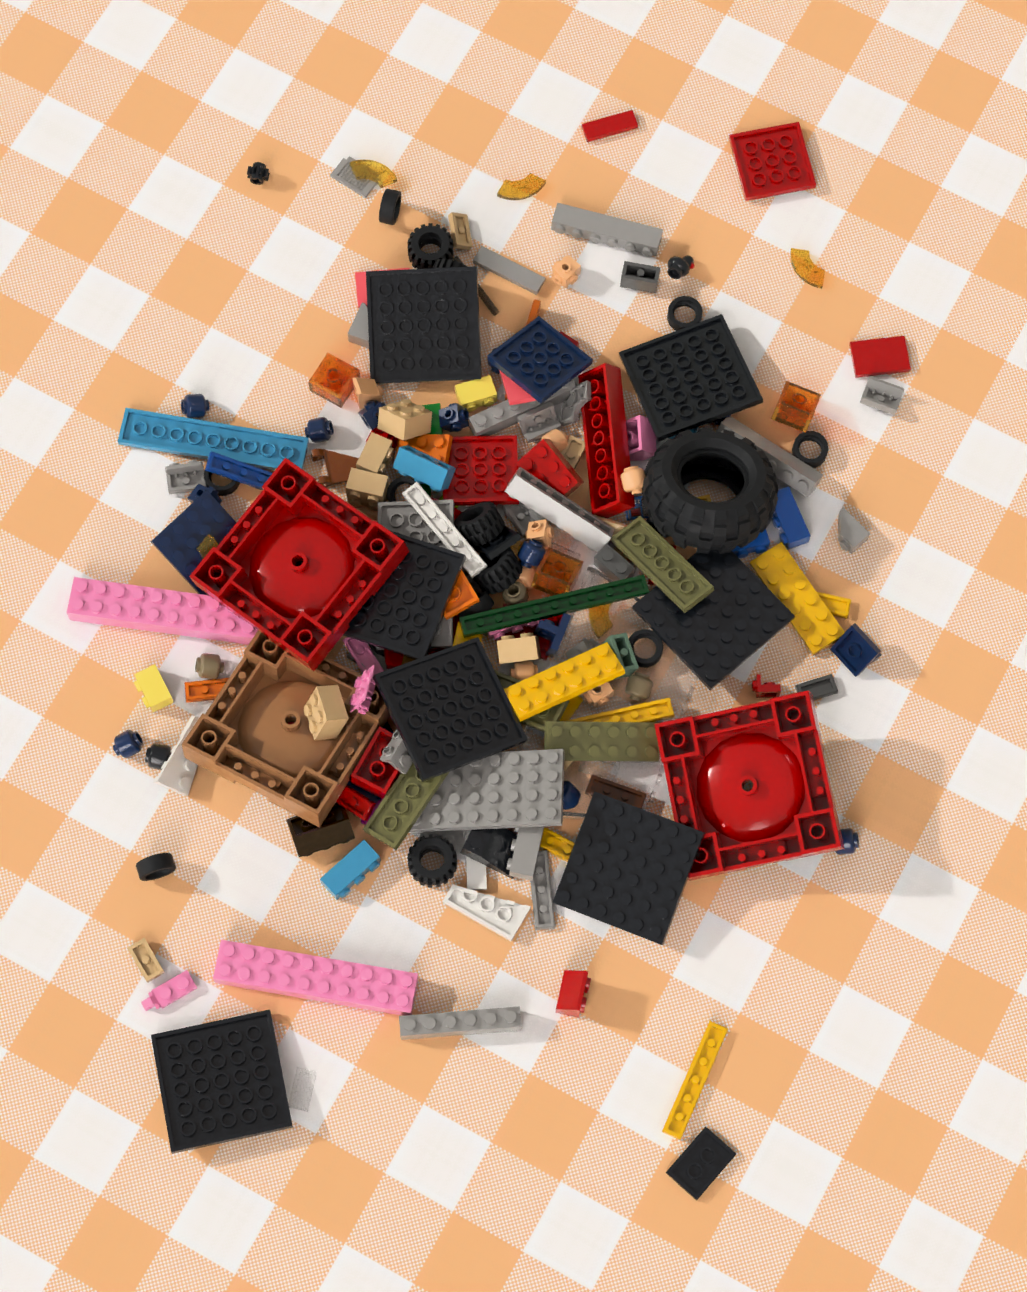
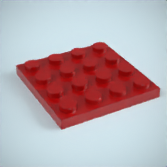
M799 122L729 135L745 201L816 188V181Z
M517 435L453 436L448 465L456 469L449 488L443 490V500H454V506L475 505L482 502H493L495 505L519 504L517 499L511 498L505 492L509 481L518 470L516 464L518 461Z

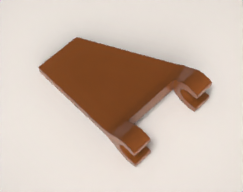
M325 449L311 450L313 462L324 459L328 476H319L317 481L324 487L347 482L351 467L356 468V463L359 459Z

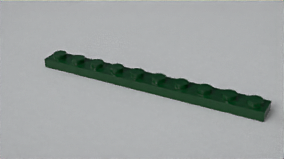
M643 574L459 617V622L465 638L563 615L564 613H572L644 596L650 591Z

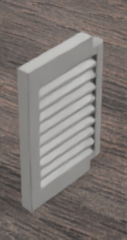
M350 156L347 160L343 158L330 174V177L363 198H366L379 182L377 179L379 174Z

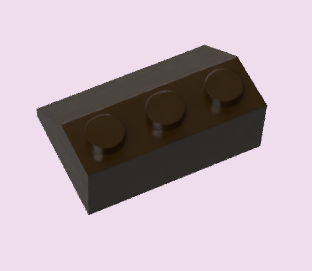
M338 803L334 804L320 828L298 816L286 819L299 857L309 856L314 852L327 850L334 845L347 843L355 839L346 810Z

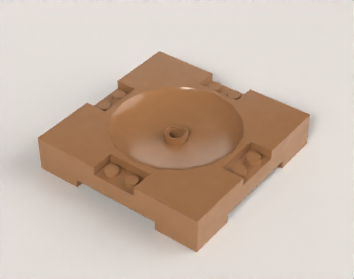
M258 630L243 652L244 657L205 714L202 713L183 741L184 758L234 784L238 782L267 797L269 802L320 828L348 784L350 775L360 761L379 726L383 728L391 715L377 685H375L373 696H371L372 700L370 701L369 711L366 714H360L355 709L350 713V698L355 694L356 690L354 683L358 676H362L361 674L327 657L324 658L313 672ZM338 685L349 719L336 739L314 740L313 734L309 730L308 718L304 714V706L316 686Z

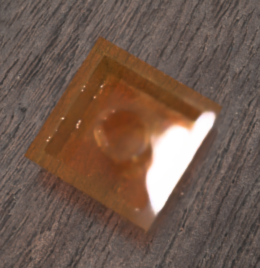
M327 352L308 381L309 390L342 408L354 390L352 378H360V370Z
M786 381L771 419L806 433L821 394Z
M549 547L535 571L531 587L552 596L571 592L580 576L584 562Z

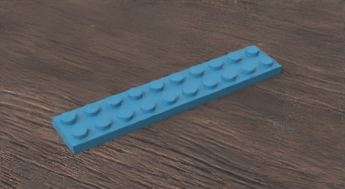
M125 408L118 438L119 445L208 459L209 453L212 451L243 463L269 470L277 469L285 458L303 470L309 438L131 408Z

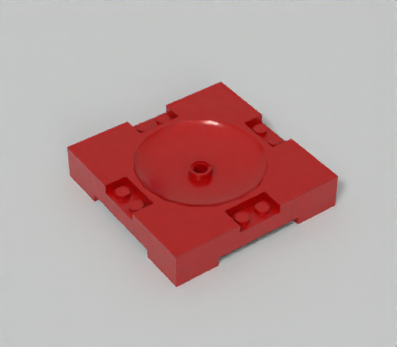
M285 458L262 486L263 491L220 544L209 551L189 577L198 588L239 618L241 617L272 642L314 672L350 627V621L370 596H374L408 554L409 550L405 541L375 520L373 521L317 482L310 474ZM303 561L300 566H296L297 562Z
M809 690L718 712L654 724L661 761L664 765L674 821L705 833L690 872L689 881L844 849L813 695ZM752 781L753 788L750 791H745V783Z

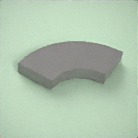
M584 381L570 392L571 395L566 403H563L560 412L559 423L562 426L578 421V414L586 402L591 400V382Z

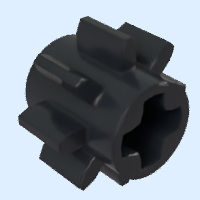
M255 162L253 167L248 166L247 178H250L251 183L261 185L264 180L268 181L270 173L265 164Z

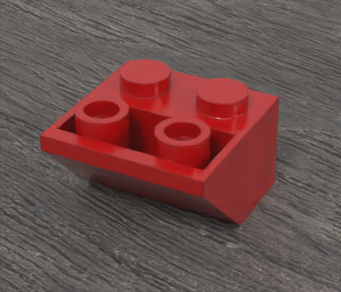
M564 970L555 1013L579 1018L580 1012L584 1013L587 998L583 996L584 993L588 994L591 978H588V971Z

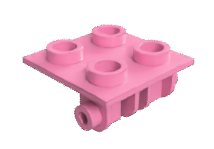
M375 665L365 670L361 677H357L354 683L356 688L355 694L351 696L349 702L351 705L350 713L355 709L360 714H366L369 711L370 701L372 700L371 696H373L376 685L372 677Z

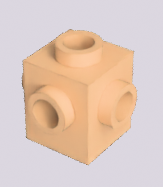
M568 254L561 261L558 260L552 267L553 280L565 288L569 284H574L581 273V265Z
M547 519L529 522L528 530L525 532L526 540H537L544 545V549H551L554 529L549 525Z
M606 682L583 694L585 701L588 704H592L595 708L598 705L602 707L610 701L609 698L614 696V690Z

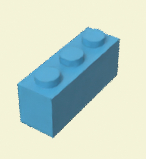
M409 445L399 447L392 467L398 470L399 474L411 476L415 482L425 483L430 486V489L437 492L449 488L456 469Z
M363 840L320 878L321 884L336 900L340 897L344 898L350 893V888L354 884L359 885L365 879L364 875L369 871H375L379 867L380 856Z

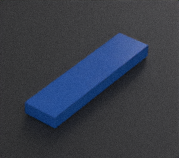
M212 451L209 453L205 468L206 471L263 490L262 486L272 475V472Z

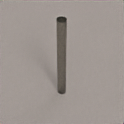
M458 256L452 259L463 264ZM478 284L479 297L493 316L497 315L499 310Z

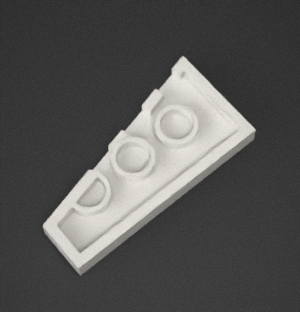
M197 716L190 717L179 736L180 740L177 745L173 746L169 759L164 762L161 767L162 771L153 781L183 796H188L198 764L184 758L182 743L199 719Z
M453 884L443 900V903L510 942L531 909V906L503 900Z

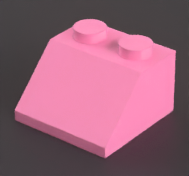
M638 415L626 420L630 461H643L654 456L657 450L656 436L648 418Z

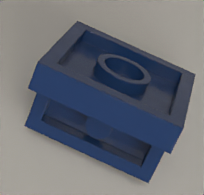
M564 613L556 626L553 621L548 619L540 620L536 625L533 634L550 641L545 653L546 656L552 658L558 651L571 615Z
M856 623L851 625L830 648L855 677L860 675L868 665L878 660L882 655L880 653L881 650Z

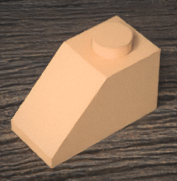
M352 378L354 394L360 409L365 408L364 405L371 400L381 402L380 396H383L381 386L376 385L375 379Z

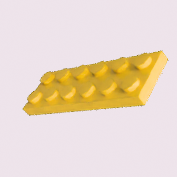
M782 542L750 561L751 567L764 585L795 616L790 623L812 655L828 647L845 633Z
M608 642L513 684L505 688L504 691L521 722L624 675L625 669Z

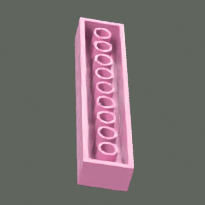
M78 577L73 579L67 608V615L73 621L249 645L258 631L209 595Z
M221 940L213 975V980L217 984L402 1016L412 1015L419 979L417 973Z

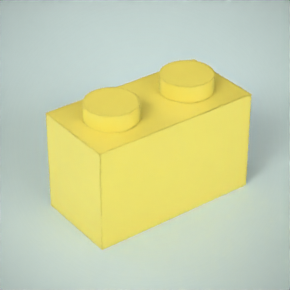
M491 375L455 385V394L458 402L468 412L474 411L481 406H491L497 402V392Z
M155 664L134 674L136 678L134 684L138 692H143L145 697L142 700L146 708L150 707L154 713L174 703Z

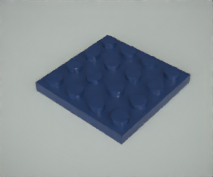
M540 316L487 356V360L541 404L588 368L593 362L591 357Z
M206 490L150 542L198 594L207 595V593L195 585L189 576L209 551L220 544L236 524V521Z

